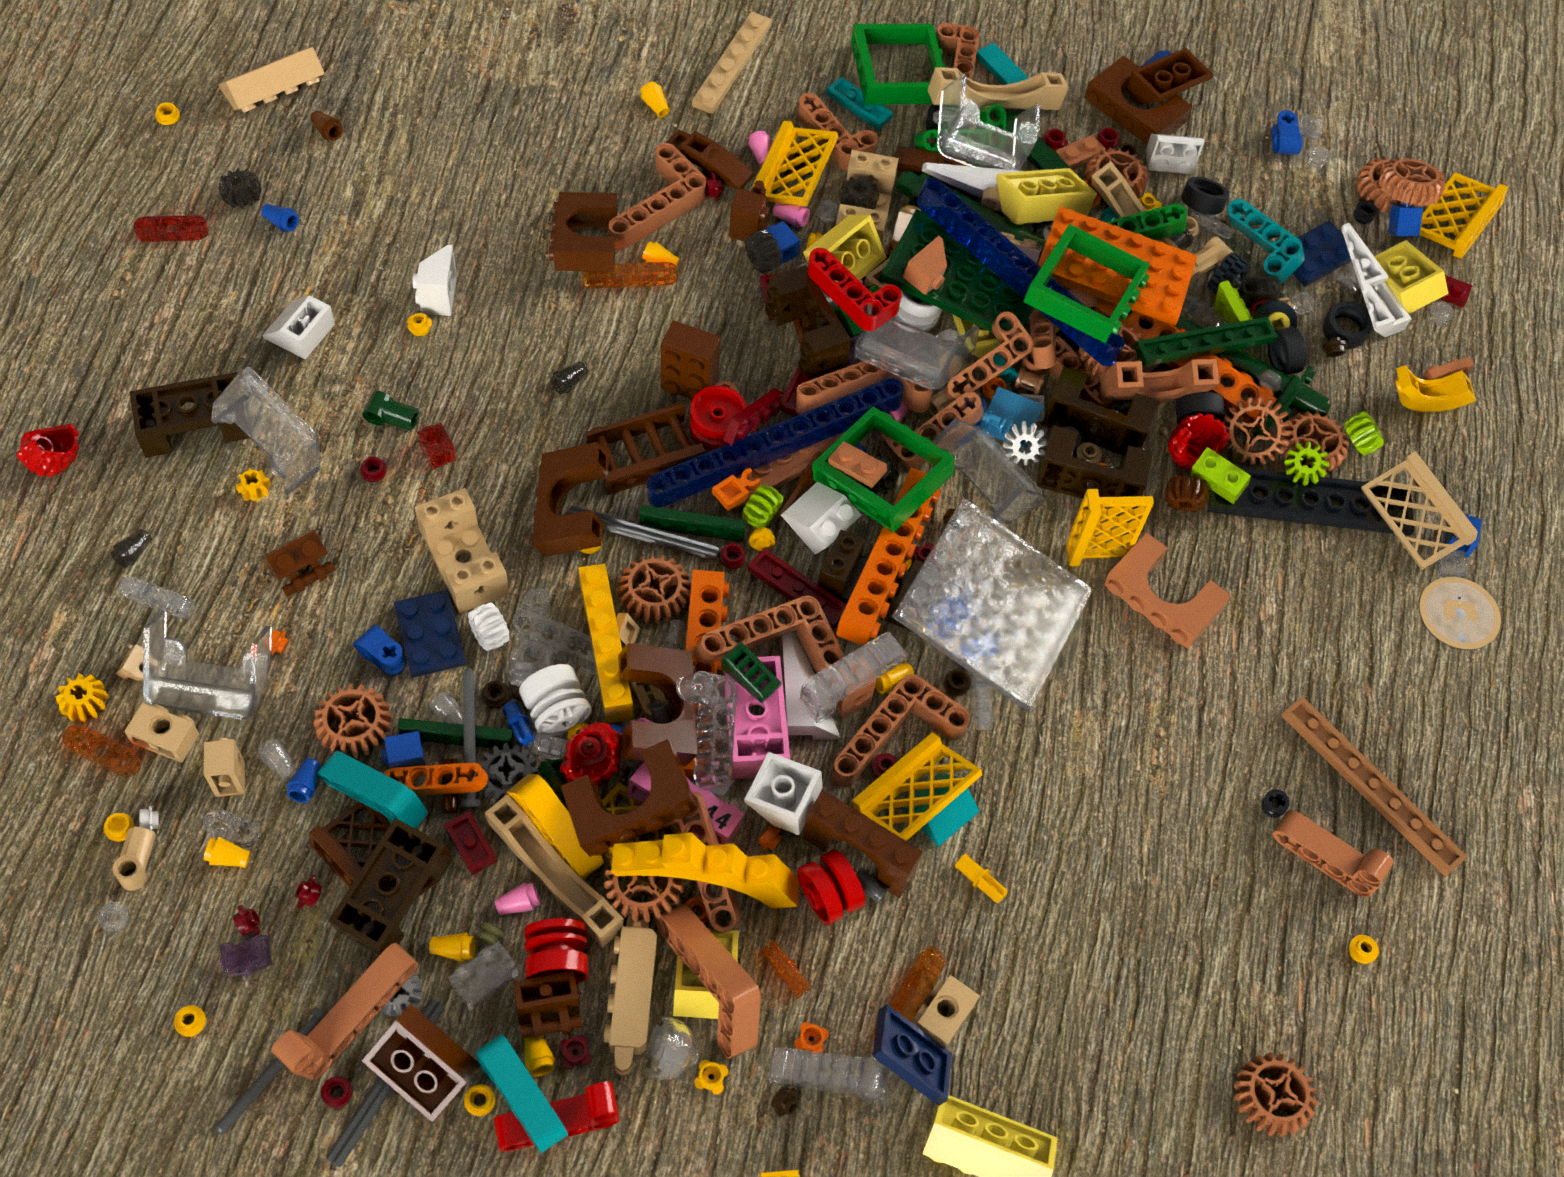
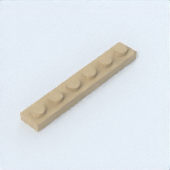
M751 11L692 99V107L713 115L771 27L772 19Z

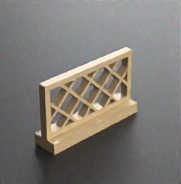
M1416 451L1408 455L1404 462L1361 488L1421 570L1465 544L1467 546L1476 541L1478 531ZM1405 469L1411 477L1409 485L1395 483V475ZM1378 485L1389 487L1387 498L1376 497L1371 489ZM1392 488L1408 490L1406 501L1390 499ZM1411 491L1423 493L1426 497L1425 504L1409 502ZM1388 504L1404 507L1402 518L1391 517L1387 513ZM1407 507L1423 510L1421 522L1405 519ZM1426 511L1437 512L1441 516L1440 525L1425 523ZM1404 524L1419 527L1417 539L1405 537L1402 533ZM1422 528L1439 530L1436 542L1420 539ZM1441 531L1451 532L1458 539L1451 545L1439 543ZM1419 544L1435 547L1434 554L1423 561L1417 553Z

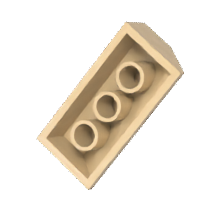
M310 47L218 84L234 110L242 109L243 112L256 108L255 103L260 100L268 103L277 99V93L285 91L287 95L299 90L297 85L306 82L307 86L319 82L318 76L325 73L314 48Z

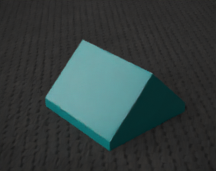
M938 773L935 776V780L950 779V775L947 773ZM950 787L935 788L934 796L945 795L950 790ZM930 789L917 790L914 798L930 796ZM969 789L964 790L921 828L938 848L979 813V809ZM929 804L914 806V813L925 812L929 809ZM900 807L906 814H909V807Z

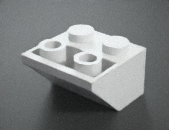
M1151 134L1146 147L1147 170L1193 174L1204 145V139Z
M310 295L292 300L263 334V338L306 360L335 325L331 306Z

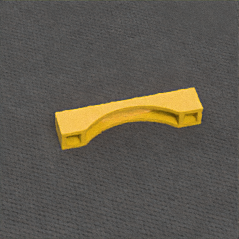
M604 563L578 567L580 589L592 641L605 722L610 724L634 720L629 682L619 680L618 655L622 651L606 565Z

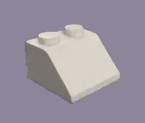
M446 245L420 262L418 273L413 274V288H416L415 301L416 304H420L421 313L427 315H452L457 280L453 245Z
M816 482L785 510L781 516L810 550L817 554L834 542L840 530L845 531L861 514L845 495Z
M768 752L744 801L773 826L800 835L806 822L807 812L823 788L822 772Z

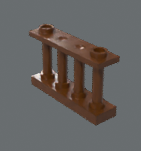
M684 403L668 405L660 410L603 427L598 426L590 431H586V444L598 442L610 455L608 477L603 478L604 489L607 495L705 465V450L702 443L694 446L691 445L682 427L681 422L685 420ZM671 425L681 450L667 453L656 429ZM647 432L657 457L642 460L632 437ZM623 440L632 465L618 468L608 444Z

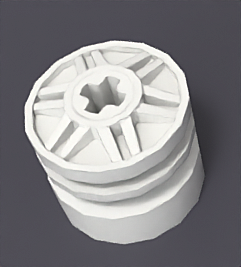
M902 291L899 312L892 320L899 328L911 333L928 332L935 327L942 309Z
M557 664L543 668L530 675L522 682L519 688V694L526 709L531 711L530 718L535 725L537 734L541 736L551 737L568 732L574 725L583 723L592 712L585 693L580 689V682L574 669L567 664Z

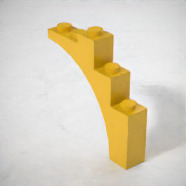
M693 833L664 835L663 840L614 844L611 873L615 876H663L707 882L747 894L761 901L770 909L798 907V877L775 854L746 856L735 844L706 846Z

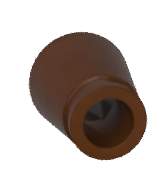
M319 110L311 114V122L325 140L335 141L341 137L343 127L338 119Z

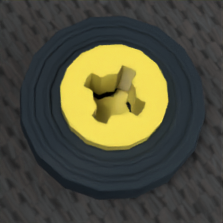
M1279 300L1268 301L1262 304L1256 310L1253 319L1268 317L1274 330L1287 327L1297 328L1298 325L1294 309L1286 302Z

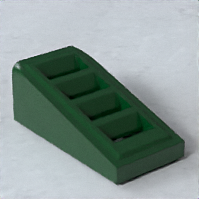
M739 642L722 658L721 669L762 704L782 685L778 678L742 642ZM741 658L742 660L737 665H735L734 663H736ZM749 665L751 668L744 674L742 670ZM756 673H759L760 676L752 682L750 679ZM767 680L769 683L760 691L757 687Z

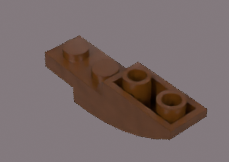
M678 129L666 142L674 145L691 163L701 167L704 175L711 178V173L714 172L716 179H720L721 183L736 190H739V188L743 189L754 177V172L736 156L715 141L696 131L690 135Z
M898 147L893 156L899 158L898 171H911L919 176L925 173L922 171V167L926 162L966 166L946 156L912 147ZM933 177L970 199L977 201L978 197Z

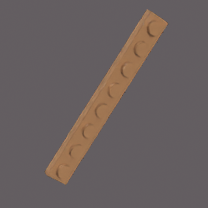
M1303 696L1282 713L1281 717L1445 877L1468 857Z

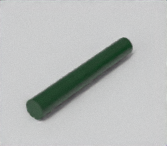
M1296 375L1292 376L1272 406L1274 408L1278 403L1282 405L1277 411L1279 414L1302 381ZM1268 414L1266 420V427L1268 429L1275 421L1270 414ZM1261 425L1254 432L1253 439L1259 434H1264Z

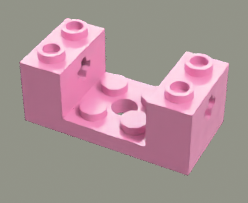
M780 656L757 657L782 683L763 704L723 670L724 700L728 706L730 730L729 759L731 780L754 779L768 752L790 759ZM740 658V659H739L736 663H734V664L737 665L742 659ZM747 665L742 672L745 674L751 667ZM756 673L750 680L753 682L760 674ZM765 680L757 688L761 691L769 682ZM753 705H759L765 712L762 715L755 716L749 712V708Z

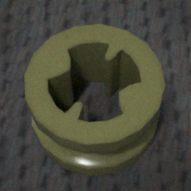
M482 923L480 925L481 932L475 934V939L484 946L497 950L500 946L498 941L503 940L505 934L490 924Z

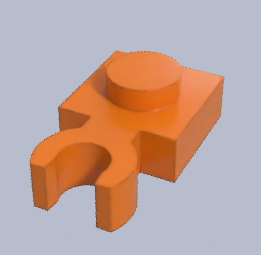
M749 468L742 472L741 478L737 479L734 475H731L712 487V494L729 511L748 499L749 491L759 488L761 479L757 478L754 481H749L748 478L752 476V469Z

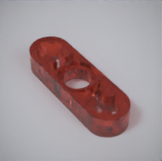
M199 215L145 216L138 218L133 224L137 238L143 242L202 240L209 233L205 218ZM170 225L178 226L175 231H165V228Z

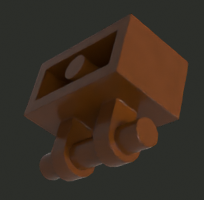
M756 181L751 191L739 188L731 204L729 237L756 245L759 238L763 237V232L768 226L765 221L769 213V208L766 207L767 196L763 181Z
M309 530L261 556L275 580L288 577L291 583L282 587L287 597L295 592L298 594L306 590V586L317 580L321 582L327 578L328 574L335 571L331 561L320 565L318 562L319 558L328 553L315 530ZM309 564L312 571L299 578L296 571Z
M574 971L513 982L519 1026L532 1024L520 1027L522 1039L534 1037V1040L544 1038V1035L561 1032L563 1035L571 1033L573 1029L583 1028L582 1018L579 1015V996ZM552 1019H558V1020H553V1021H548V1022H543V1023H542V1021H547V1020H552Z

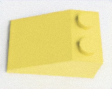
M1407 240L1374 256L1389 276L1385 283L1408 314L1448 294L1444 271Z
M708 928L737 961L739 930L719 932L713 928ZM678 956L673 1016L718 1019V1001Z

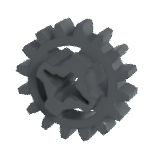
M504 743L503 750L493 746L494 753L491 755L485 752L483 754L485 762L478 761V764L481 765L488 775V782L480 791L485 790L486 799L495 796V804L506 796L505 793L528 774L539 775L538 768L535 767L537 765L535 757L529 758L530 753L528 749L521 753L518 744L513 749H509L508 743ZM507 767H509L510 776H508V782H506L505 777Z

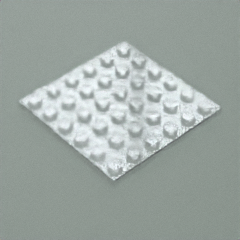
M964 498L957 506L892 617L1016 705L1028 711L1034 704L1093 589Z

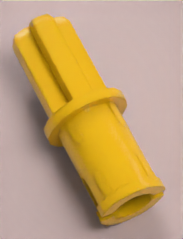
M964 854L957 861L955 868L973 882L972 886L974 888L979 887L995 903L1001 902L1006 897L1007 889L989 874L990 871L988 869L984 870L968 854Z

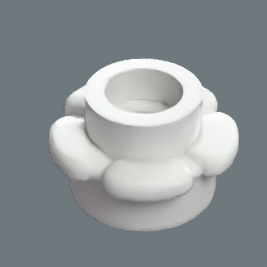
M149 806L148 809H139V827H145L150 831L158 829V811H152V806Z

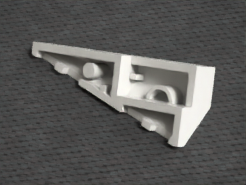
M927 162L922 167L923 172L979 198H982L983 191L986 188L998 189L997 173L1023 172Z
M1350 223L1343 225L1341 229L1374 330L1384 337L1405 330L1412 318L1385 283L1389 276Z
M780 617V623L786 625L784 619ZM796 631L781 636L782 676L788 735H812L813 740H839L838 729Z

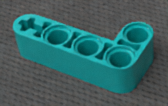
M1235 199L1229 203L1227 212L1231 225L1270 253L1263 265L1267 280L1275 285L1286 281L1304 261L1305 255L1302 242L1245 200ZM1255 225H1261L1259 228H1252ZM1272 238H1279L1277 241H1270ZM1292 250H1297L1295 254H1288ZM1274 268H1281L1277 272H1271Z
M335 750L317 772L318 777L327 785L385 815L390 823L397 818L416 829L428 814L427 809L410 788L340 751Z
M500 1034L475 1051L476 1058L481 1064L480 1066L491 1082H494L541 1154L568 1136L564 1125L503 1034Z

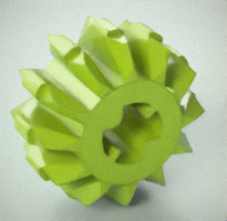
M1367 412L1356 413L1345 421L1344 427L1360 454L1364 456L1369 453L1372 454L1383 446L1384 439L1375 421Z
M1307 441L1305 449H1303L1302 445L1297 443L1295 445L1296 451L1289 450L1287 452L1291 459H1285L1284 465L1290 466L1286 470L1287 475L1296 474L1293 482L1296 483L1301 477L1303 478V485L1307 486L1309 478L1316 484L1319 481L1318 476L1325 477L1327 472L1323 468H1328L1330 462L1323 460L1327 457V452L1318 453L1321 445L1317 444L1314 449H1311V442ZM1304 459L1307 462L1312 461L1310 468L1307 465H1301Z
M761 485L747 501L746 506L743 508L742 518L754 528H766L782 506L783 496L772 486Z

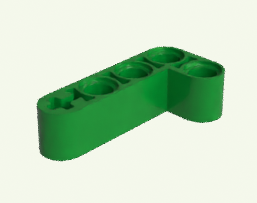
M999 104L982 106L977 113L976 129L920 131L914 137L915 148L931 152L1001 149L1006 143V112L1003 106ZM991 110L994 114L993 120H991L989 117V113ZM991 134H992L993 137H994V142H993V144L990 143V135H991ZM948 135H950L952 138V143L950 146L947 143ZM969 135L973 137L972 145L968 141ZM926 139H935V143H927Z
M1176 203L1110 220L1106 223L1125 230H1131L1136 234H1141L1153 240H1159L1178 235L1186 229L1187 210L1182 204ZM1150 224H1155V225H1157V226L1150 227V226H1148V225H1150Z

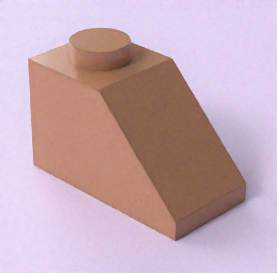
M938 236L910 259L903 275L905 280L925 295L933 288L937 290L945 280L943 275L947 268L943 238Z

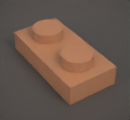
M1092 134L1056 150L1055 153L1074 170L1087 164L1094 154H1099L1101 150L1106 151V149Z
M1470 357L1461 360L1453 359L1447 364L1429 367L1424 372L1422 379H1440L1461 370L1467 376L1474 363Z
M845 441L828 458L830 465L870 488L887 472V464Z

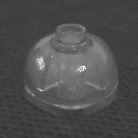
M662 1016L660 1019L664 1022L663 1025L656 1024L649 1039L645 1058H651L650 1068L645 1067V1073L648 1077L671 1081L681 1078L688 1072L691 1066L694 1067L697 1064L700 1050L696 1048L695 1035L686 1023L671 1017Z

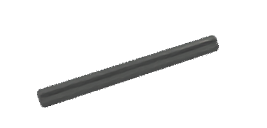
M572 505L568 510V514L589 509ZM591 510L603 522V530L714 561L719 557L720 546Z
M430 999L421 1013L435 1024L444 1011V1007L440 1002ZM377 1078L327 1154L326 1159L331 1164L337 1167L343 1165L391 1092L392 1087L382 1078Z

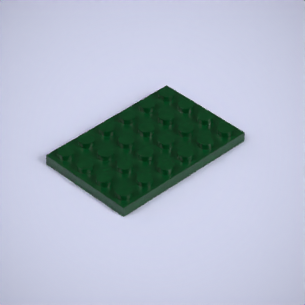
M916 209L879 280L887 284L896 285L900 290L993 333V321L1003 312L1013 313L1024 327L1033 308L1024 303V299L1030 284L1036 277L1034 273L1037 265ZM940 236L943 238L947 268L943 275L945 280L937 290L933 288L925 295L905 280L903 275L909 260ZM999 321V326L1002 330L1009 331L1011 329L1008 321Z

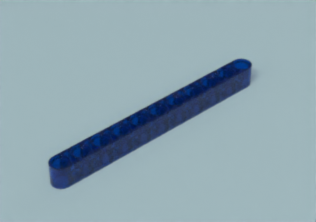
M935 178L926 179L917 198V205L1025 298L1030 284L1041 267L945 184ZM1053 277L1050 278L1046 287L1084 305ZM1038 310L1101 365H1114L1125 346L1124 339L1118 333L1117 335L1112 333L1105 344Z
M896 378L882 380L746 436L743 440L739 439L732 445H724L656 473L647 480L648 502L654 507L667 506L715 486L731 475L739 476L746 469H756L845 432L873 406L886 413L893 412L900 408L902 404L903 383ZM682 479L687 480L686 482H679ZM657 489L663 490L661 492H655V490Z

